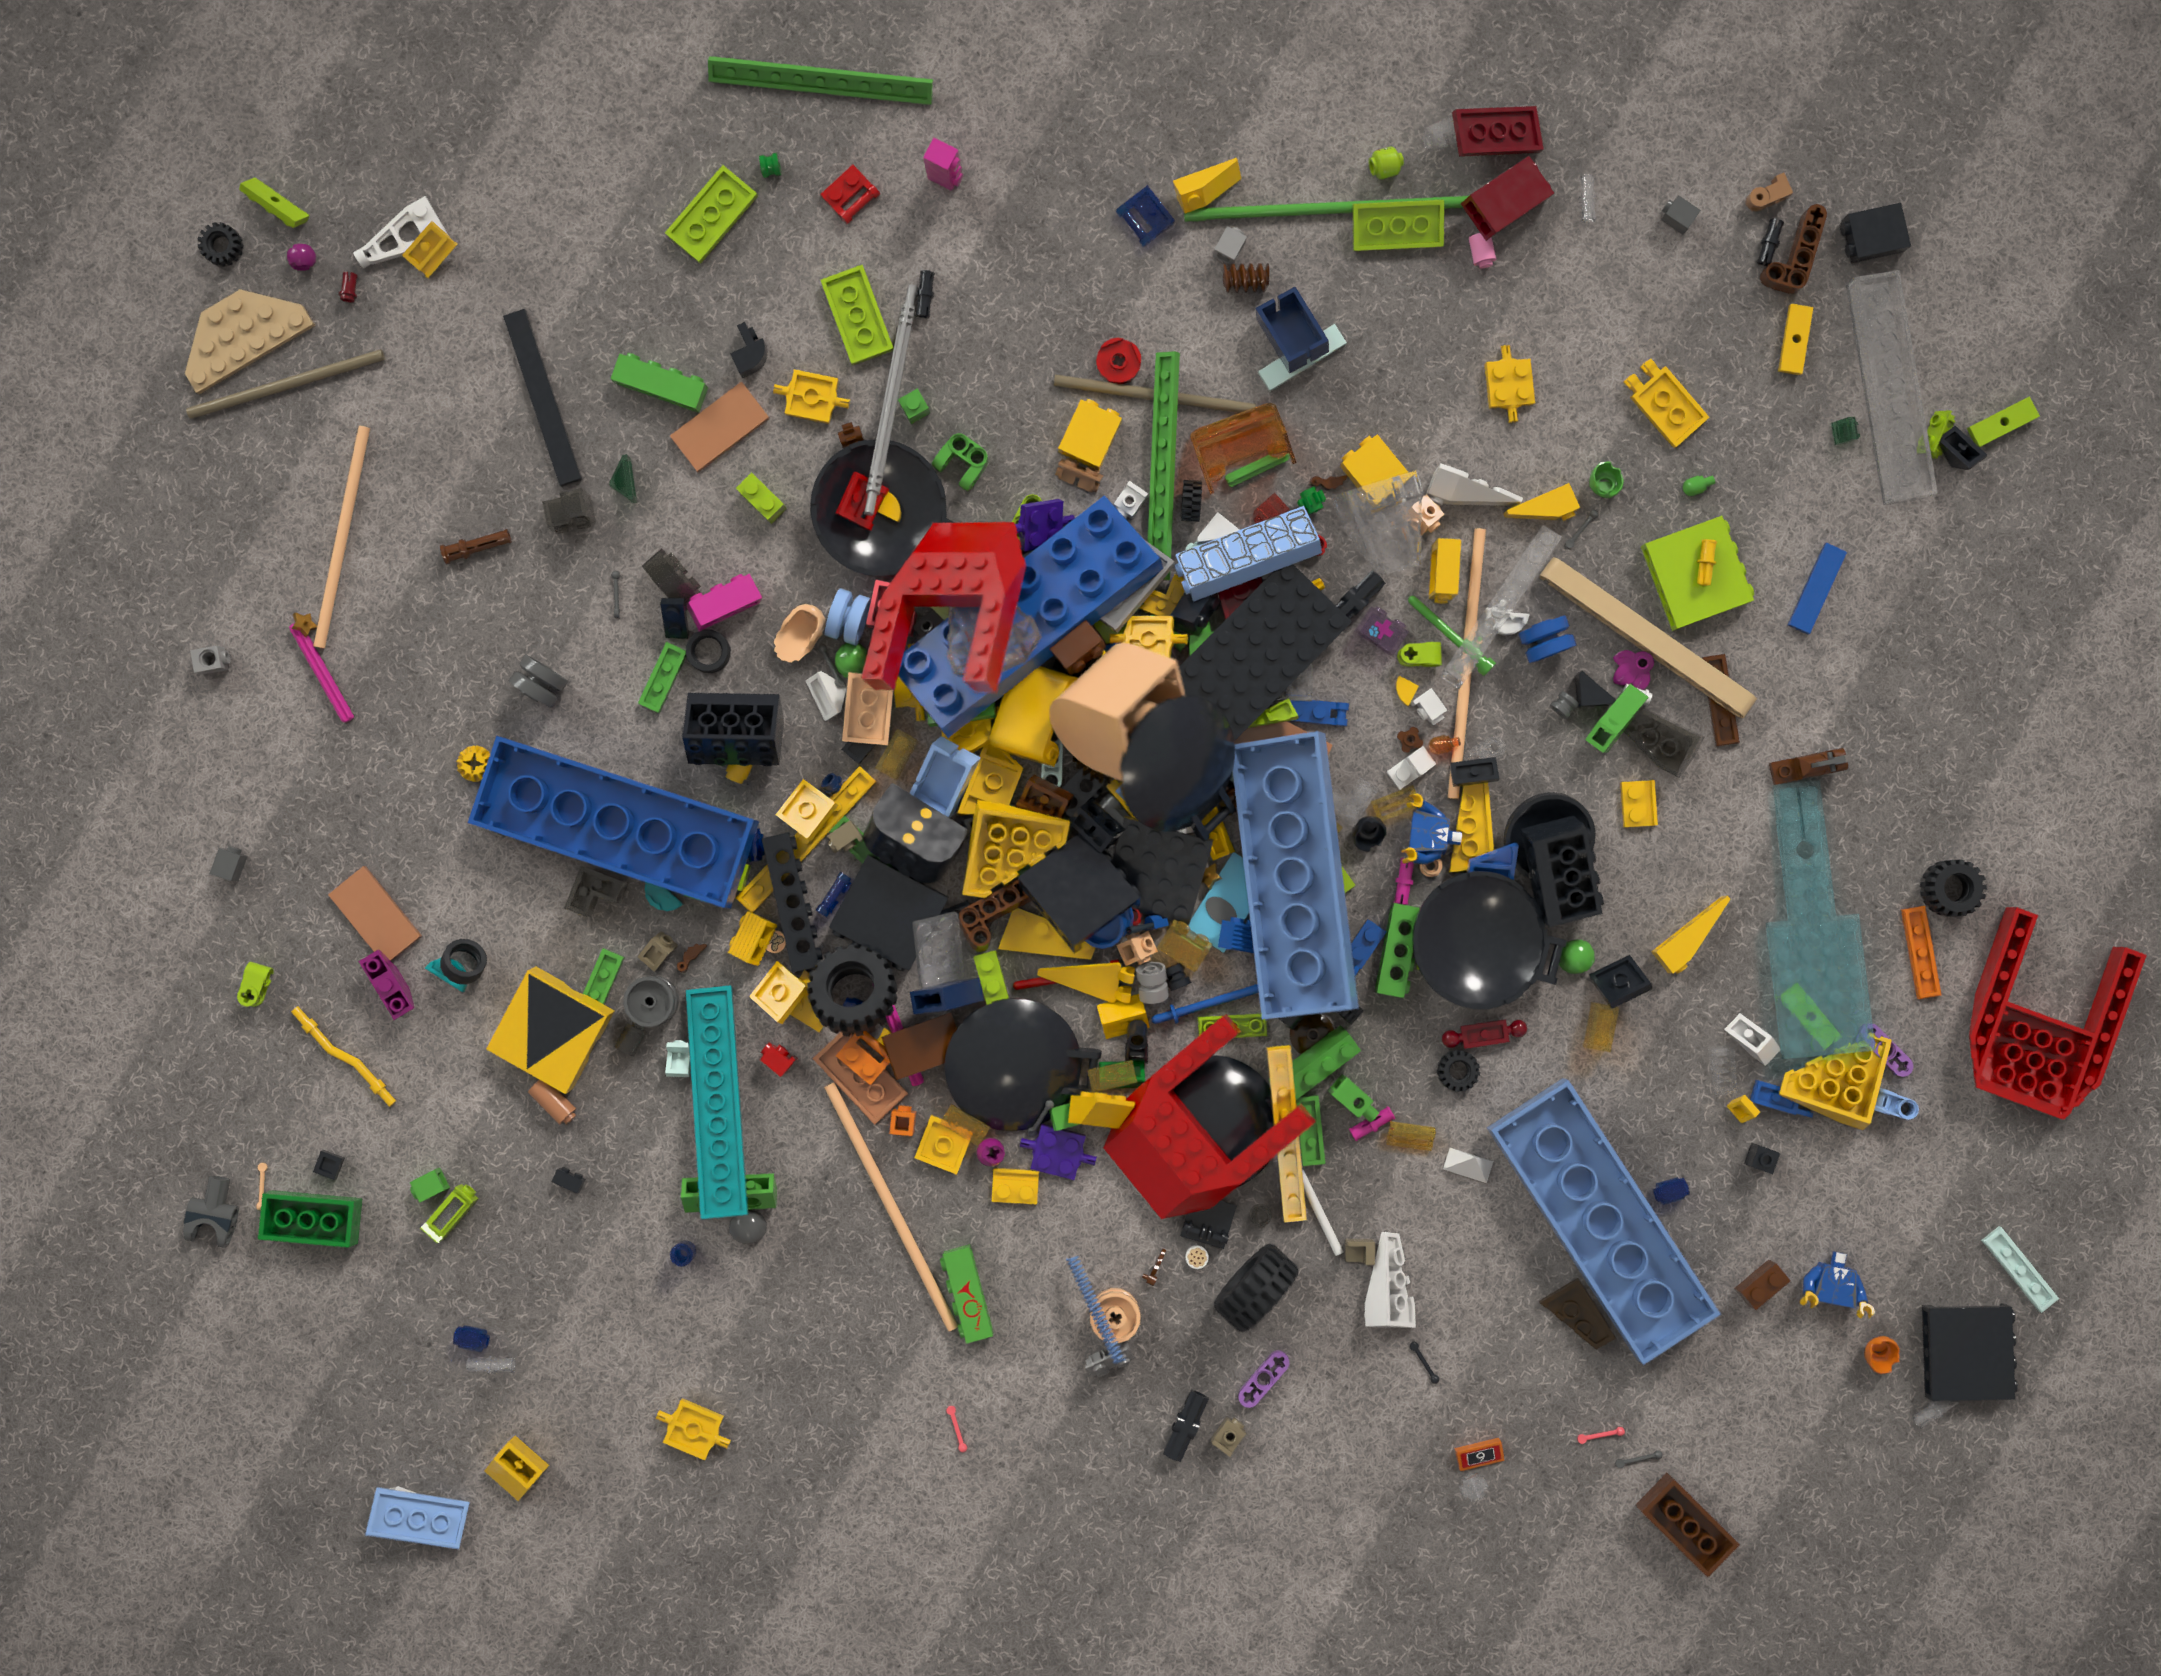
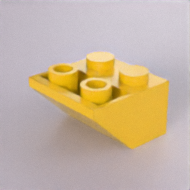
M1081 1091L1080 1096L1071 1095L1068 1123L1118 1129L1134 1108L1135 1102L1126 1101V1096Z
M515 1435L494 1457L484 1472L519 1501L549 1465Z

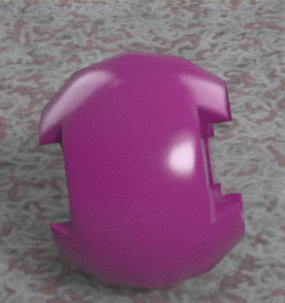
M294 244L287 251L286 259L294 270L305 271L315 265L316 254L310 245Z
M996 1138L984 1139L978 1145L976 1151L980 1163L989 1167L999 1165L1005 1156L1004 1146ZM991 1148L994 1149V1150L992 1151V1154H993V1155H992V1156H988V1154L990 1153V1152H989V1149H991Z

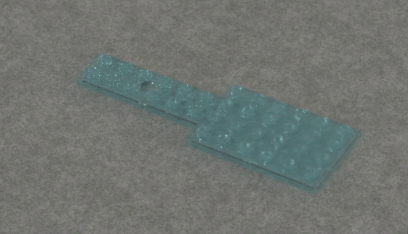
M1820 780L1772 785L1788 920L1767 922L1766 930L1782 1059L1875 1051L1859 914L1836 916ZM1805 841L1811 844L1813 854L1810 858L1802 859V857L1798 856L1796 848L1800 842Z

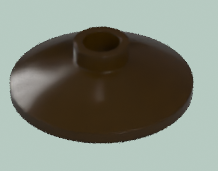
M1321 1013L1307 1014L1294 1030L1290 1029L1291 1044L1298 1053L1302 1054L1332 1032L1334 1027L1331 1021ZM1310 1031H1316L1317 1037L1315 1039L1309 1038Z

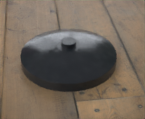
M1547 792L1528 798L1513 811L1505 826L1504 846L1512 843L1519 845L1516 869L1522 875L1530 879L1520 829L1574 815L1580 822H1583L1586 828L1590 829L1592 841L1589 842L1590 848H1594L1596 838L1595 825L1590 813L1579 801L1566 794Z

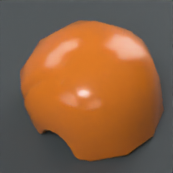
M1879 1336L1867 1343L1864 1357L1873 1371L1879 1374H1887L1892 1372V1366L1895 1363H1899L1900 1348L1893 1339L1887 1336Z

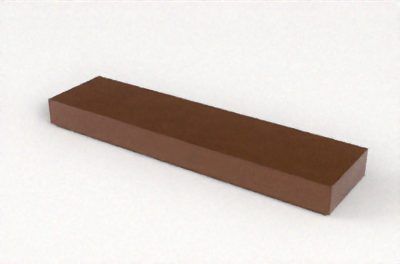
M1725 654L1702 657L1707 663L1729 677ZM1708 697L1716 747L1740 743L1735 715Z

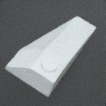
M1440 464L1434 471L1426 493L1439 506L1443 504L1517 506L1523 500L1522 497L1502 488H1489L1487 482L1482 479H1468V473L1444 464Z
M1381 1232L1375 1265L1373 1266L1365 1301L1364 1316L1365 1326L1416 1328L1415 1302L1413 1297H1408L1405 1286L1410 1283L1409 1276H1405L1402 1272L1401 1266L1404 1264L1405 1258L1398 1233Z

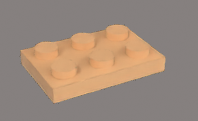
M848 672L842 741L888 745L893 690H874L861 679L862 673Z

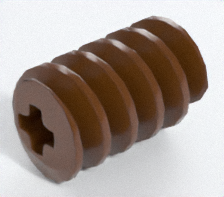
M1243 263L1239 265L1238 270H1236L1235 264H1231L1229 270L1223 264V287L1229 293L1231 287L1234 286L1235 292L1238 293L1240 287L1243 286L1244 292L1247 293L1249 286H1252L1254 293H1256L1258 286H1261L1263 293H1265L1267 286H1269V263L1266 264L1265 270L1261 263H1258L1256 270L1252 263H1249L1247 270H1245Z

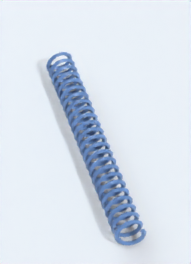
M1079 1256L1070 1259L1066 1258V1261H1069L1068 1265H1071V1273L1075 1274L1074 1278H1077L1075 1282H1079L1077 1286L1080 1287L1081 1294L1085 1295L1083 1299H1087L1085 1303H1089L1087 1305L1090 1308L1089 1312H1093L1091 1316H1095L1093 1320L1098 1325L1097 1329H1101L1099 1333H1103L1101 1335L1104 1338L1103 1342H1106L1105 1346H1109L1107 1348L1110 1351L1109 1355H1112L1111 1359H1115L1113 1363L1125 1361L1126 1359L1119 1360L1124 1355H1118L1122 1350L1116 1351L1120 1348V1346H1115L1118 1342H1112L1116 1337L1110 1338L1114 1335V1333H1109L1112 1329L1105 1330L1110 1326V1324L1104 1325L1108 1320L1101 1321L1106 1316H1101L1104 1314V1311L1098 1312L1102 1307L1096 1308L1100 1303L1093 1304L1098 1301L1097 1298L1093 1299L1096 1297V1294L1089 1296L1095 1291H1088L1093 1286L1085 1287L1090 1284V1281L1083 1283L1088 1280V1277L1081 1279L1087 1274H1080L1085 1269L1078 1270L1083 1265L1075 1266L1081 1261L1073 1262Z

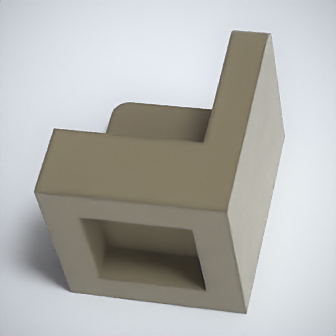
M1345 1239V1261L1364 1262L1365 1265H1375V1241L1373 1239Z

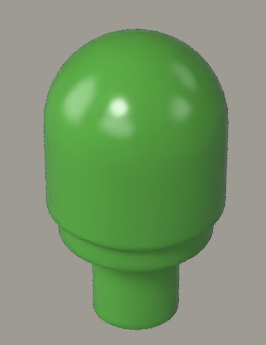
M1701 475L1687 479L1683 483L1684 493L1688 496L1704 493L1708 486L1715 484L1714 476L1703 478Z

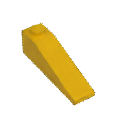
M1728 896L1718 898L1651 951L1667 973L1679 974L1688 967L1686 963L1692 959L1730 901Z

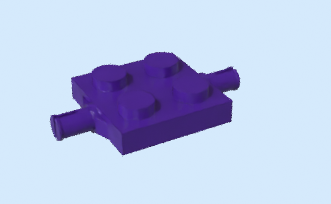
M1053 499L1021 505L1018 524H1016L1021 550H1035L1061 530L1064 525L1075 519L1074 515L1063 516V500Z
M1045 1124L1041 1125L1039 1135L1035 1141L1022 1138L1020 1147L1033 1150V1160L1030 1169L1075 1180L1076 1172L1081 1162L1095 1166L1097 1156L1084 1154L1083 1145L1086 1135L1065 1129L1054 1131L1053 1126Z

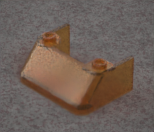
M1266 403L1200 427L1190 435L1210 494L1214 493L1211 481L1215 482L1222 479L1226 473L1225 466L1268 451L1269 456L1275 458H1282L1288 454L1292 464L1297 463L1288 434L1278 409L1273 403Z

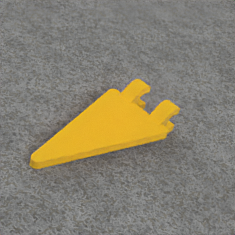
M1120 963L1040 968L1037 974L1045 979L1111 1003H1115L1116 999L1123 1003H1130L1132 987L1126 985L1118 987L1119 980L1127 984H1133L1135 968L1131 966L1121 968Z

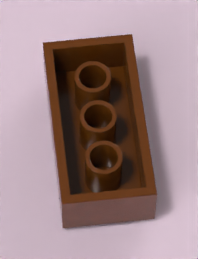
M1668 1473L1635 1504L1707 1578L1740 1546Z

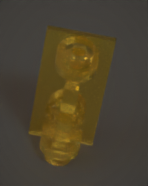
M953 1104L950 1105L940 1122L943 1126L977 1146L983 1141L990 1129L988 1125L965 1113Z

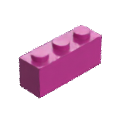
M933 137L923 156L927 178L952 191L954 185L959 186L963 178L958 149Z
M739 574L724 586L722 583L717 584L710 589L711 592L704 595L698 593L690 598L687 609L699 632L761 602L762 596L750 574L745 576Z

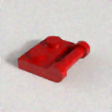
M852 164L820 196L848 225L852 221V217L870 200L876 199L880 192ZM862 188L867 190L846 211L842 209Z
M854 472L836 514L866 530L872 531L874 526L872 524L889 489L881 485L880 495H877L874 515H866L863 519L861 515L867 502L868 493L866 490L869 478Z

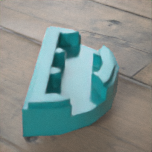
M645 882V898L656 909L672 911L684 905L669 889Z
M441 958L431 961L425 967L426 970L459 991L465 992L467 985L456 984L444 976L440 968ZM450 958L452 965L456 969L466 972L464 966L459 961Z

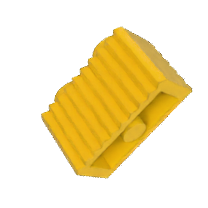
M747 911L739 921L740 927L736 935L730 940L728 953L747 963L758 966L766 952L765 949L768 948L767 945L770 944L769 941L772 940L771 937L775 932V928H777V924Z

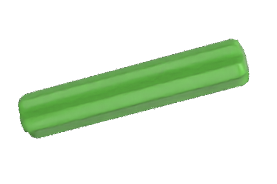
M1282 448L1227 474L1225 480L1229 487H1233L1288 461V453Z

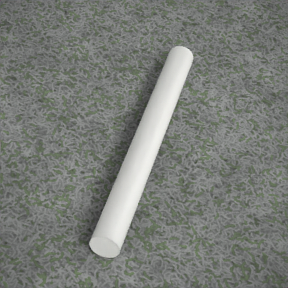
M1302 1169L1304 1192L1335 1256L1340 1255L1344 1251Z

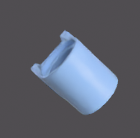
M1880 1088L1874 1110L1910 1120L1917 1116L1919 1107L1912 1099ZM1904 1103H1907L1909 1106V1111L1906 1114L1901 1112V1106Z

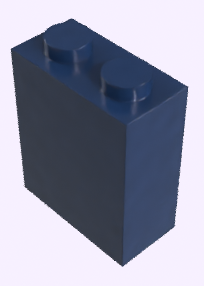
M980 978L950 981L909 992L913 1014L946 1011L984 1000Z

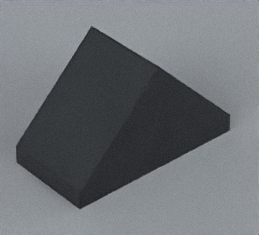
M1956 426L1944 433L1940 439L1939 446L1952 468L1970 470L1987 457V454Z
M1580 671L1575 675L1576 698L1579 703L1577 708L1609 706L1616 701L1613 696L1585 672Z

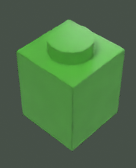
M918 388L898 399L910 424L930 414L929 407Z
M437 1168L410 1182L412 1186L410 1191L413 1197L418 1199L419 1203L450 1188L441 1168Z

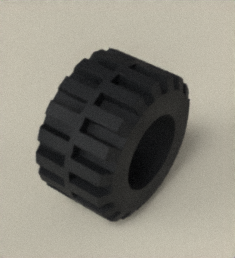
M1961 859L1939 861L1935 863L1936 865L1928 868L1929 873L1923 874L1922 877L1926 880L1925 882H1920V887H1924V891H1921L1920 894L1921 896H1926V900L1923 901L1924 904L1930 905L1929 909L1932 912H1938V915L1947 917L1967 916V914L1975 912V908H1980L1982 905L1980 899H1985L1986 894H1983V890H1987V885H1983L1982 882L1986 879L1984 875L1978 874L1981 870L1978 867H1973L1974 864L1971 862H1965V860ZM1951 875L1957 876L1963 887L1961 896L1955 902L1946 896L1944 890L1945 882Z

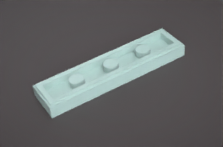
M1333 324L1323 331L1329 340V353L1312 362L1310 359H1307V365L1290 374L1280 358L1259 370L1258 374L1268 390L1272 391L1346 345L1347 342L1336 325Z
M1998 1226L1981 1240L2040 1313L2044 1312L2059 1299L2002 1227Z

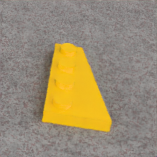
M1488 783L1463 786L1456 831L1462 832L1461 845H1453L1449 872L1467 871L1469 859L1494 850Z
M1017 908L1011 913L998 949L1091 960L1096 947H1092L1084 941L1082 949L1074 954L1046 918Z

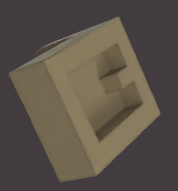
M661 931L648 942L638 955V958L655 972L678 945L669 935Z

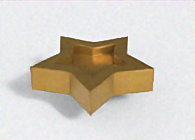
M295 612L293 614L295 623L291 629L299 630L305 637L309 631L317 629V625L311 620V613L301 615Z
M1214 863L1205 868L1201 882L1205 883L1210 890L1214 882L1222 879L1217 874V864Z

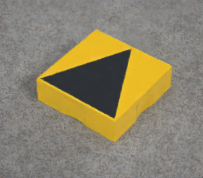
M536 966L527 970L486 1050L562 1093L567 1094L576 1085L588 1063L592 1048L603 1035L615 1010L588 995L573 990L565 982Z

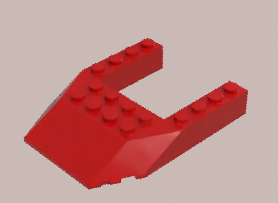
M1014 522L932 524L882 595L861 679L874 690H895L915 607H981L963 681L978 693L997 692L1026 568Z
M2006 907L1975 992L1969 1032L1975 1088L2064 1120L2072 1113L2074 1107L2079 1106L2092 1090H2096L2101 1085L2147 955L2127 947L2112 948L2084 1029L2008 1002L2038 915L2018 907Z
M1227 1014L1219 1018L1126 1098V1101L1135 1102L1134 1108L1118 1129L1111 1128L1103 1147L1160 1219L1211 1209L1316 1122L1305 1107L1300 1104L1232 1161L1201 1126L1173 1089L1241 1033V1030Z

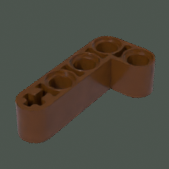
M1814 204L1802 214L1787 265L1780 262L1769 264L1760 274V281L1764 286L1788 294H1795L1807 284L1827 218V211L1824 206ZM1813 215H1814V219H1816V221H1815L1812 225H1810V224L1812 223V221H1813ZM1803 235L1809 236L1811 243L1806 242ZM1797 256L1802 257L1805 261V264L1799 263L1797 260ZM1769 271H1773L1776 274L1777 279L1771 278L1769 276ZM1791 277L1798 281V286L1791 283Z
M1018 880L961 910L959 926L973 950L983 952L989 948L991 934L986 926L987 924L1031 902L1029 897L1020 888ZM1005 895H1012L1015 901L1007 903L1003 897ZM991 905L995 908V911L993 913H986L983 908ZM972 916L975 918V922L967 924L963 921V918ZM978 935H983L986 941L980 944L974 938Z

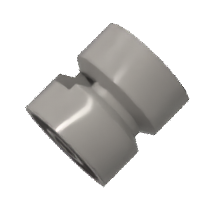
M1147 962L1139 965L1136 968L1137 981L1140 982L1138 986L1140 1001L1147 1004L1165 1001L1169 996L1165 965L1160 962Z

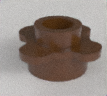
M1411 727L1406 732L1400 731L1397 734V739L1400 740L1402 745L1401 749L1405 753L1410 752L1413 748H1421L1423 745V741L1418 736L1419 730L1416 727Z

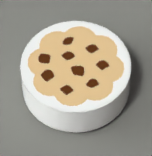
M1200 1245L1191 1246L1185 1255L1187 1264L1194 1269L1203 1268L1209 1259L1207 1250Z

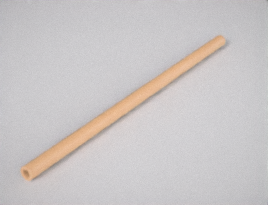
M1480 528L1474 530L1463 639L1473 649L1486 529ZM1463 651L1451 762L1463 761L1473 660ZM1450 771L1447 798L1459 799L1460 786L1453 787Z
M835 1082L829 1084L824 1088L948 1332L956 1329L958 1324Z

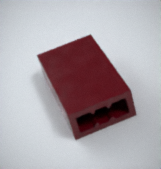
M1528 156L1469 195L1461 205L1485 241H1487L1541 205L1554 192L1549 182L1545 180L1539 171L1537 164Z

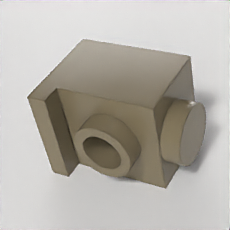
M849 820L828 835L830 841L827 843L836 854L843 849L847 852L857 845L855 843L857 839L862 842L864 837L853 821Z
M1226 1417L1210 1438L1211 1443L1231 1457L1235 1448L1246 1435V1431L1243 1429L1245 1425L1235 1417L1232 1420ZM1228 1433H1233L1234 1438L1228 1440L1226 1438V1435Z

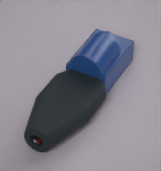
M1160 915L1147 916L1143 925L1129 926L1126 928V933L1132 935L1144 930L1169 926L1168 919H1162Z

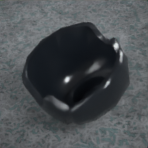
M1366 816L1359 819L1352 829V838L1358 850L1370 852L1373 846H1381L1383 839L1387 835V828L1384 822L1374 816Z

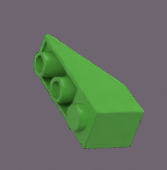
M1629 684L1598 721L1585 740L1601 752L1608 753L1649 697L1632 684Z

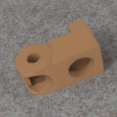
M1785 173L1775 176L1771 181L1772 185L1753 189L1746 198V206L1751 211H1760L1788 199L1793 194V191Z

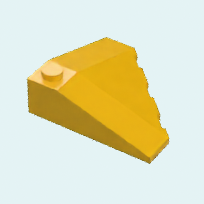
M977 800L962 895L986 898L992 894V888L1001 882L1005 885L1019 875L1017 871L1028 864L1032 867L1046 857L1044 853L1056 846L1059 849L1065 845L1070 821L1001 803Z
M1869 1032L1865 1038H1872L1876 1042L1872 1044L1874 1048L1882 1041V1045L1878 1046L1880 1057L1860 1040L1853 1044L1848 1042L1834 1049L1832 1054L1824 1058L1819 1056L1805 1063V1067L1797 1071L1792 1069L1784 1074L1779 1095L1839 1123L1864 1130L1871 1124L1892 1040L1882 1036L1877 1038L1875 1034Z

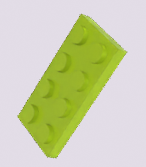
M722 165L667 229L665 234L701 264L755 201L758 194Z
M1443 199L1353 204V251L1444 247Z
M863 264L820 280L852 366L894 350Z

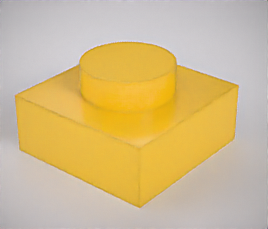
M1746 1095L1732 1100L1727 1105V1108L1741 1123L1756 1118L1760 1113Z

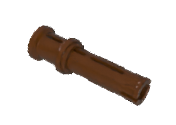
M508 529L469 541L460 539L455 544L448 546L440 545V551L445 564L448 565L453 560L460 558L468 559L473 553L511 543L512 540Z

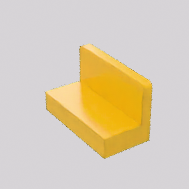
M1139 994L1132 995L1130 1003L1116 1000L1115 1003L1106 1002L1097 1005L1106 1039L1127 1034V1026L1133 1020H1141L1146 1023L1147 1028H1150L1143 1002L1140 1001Z

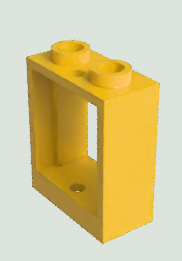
M1438 538L1432 544L1429 599H1434V603L1447 604L1448 601L1458 595L1461 539Z

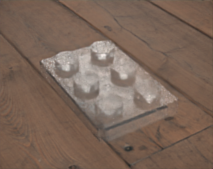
M950 912L914 921L913 932L919 985L925 988L964 978L958 914Z

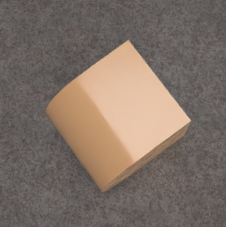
M1127 643L1114 645L1051 704L1049 716L1056 735L1067 750L1080 762L1098 772L1122 781L1123 772H1120L1123 752H1126L1131 741L1129 736L1134 727L1149 710L1160 702L1185 695L1177 661Z

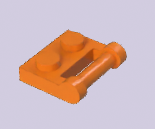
M863 1031V1036H856V1033H854L836 1055L839 1060L869 1085L876 1080L890 1063L884 1045L867 1031ZM861 1038L884 1057L883 1061L879 1063L856 1042Z

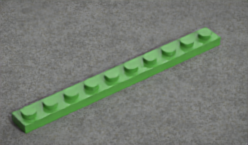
M712 56L708 58L709 82L930 105L933 99V79Z
M1176 351L1156 353L1148 522V543L1170 559L1180 353ZM1170 572L1162 581L1170 580Z

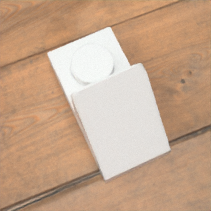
M1422 746L1386 773L1398 790H1401L1431 769L1436 763L1424 746Z

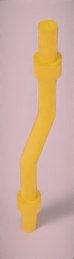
M299 1006L291 1011L302 1024L301 1028L307 1034L310 1033L328 1054L353 1066L368 1082L369 1088L375 1095L378 1094L389 1107L396 1102L393 1096L386 1090V1085L381 1079L378 1080L360 1059L334 1047L317 1028L318 1024L312 1018L309 1019Z

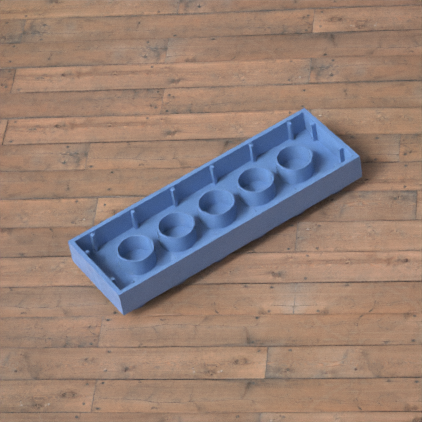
M1315 731L1235 744L1233 777L1262 1019L1359 1009L1325 733Z
M1562 1078L1487 1127L1629 1349L1640 1363L1646 1364L1721 1315L1569 1080Z

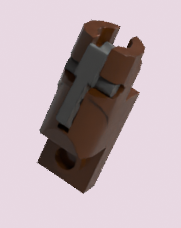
M1843 748L1771 762L1769 767L1773 785L1848 770V762L1845 759L1846 752Z

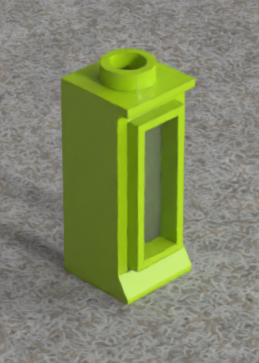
M462 1184L456 1186L420 1229L436 1243L443 1241L479 1199L475 1196L476 1191L467 1184L465 1186Z

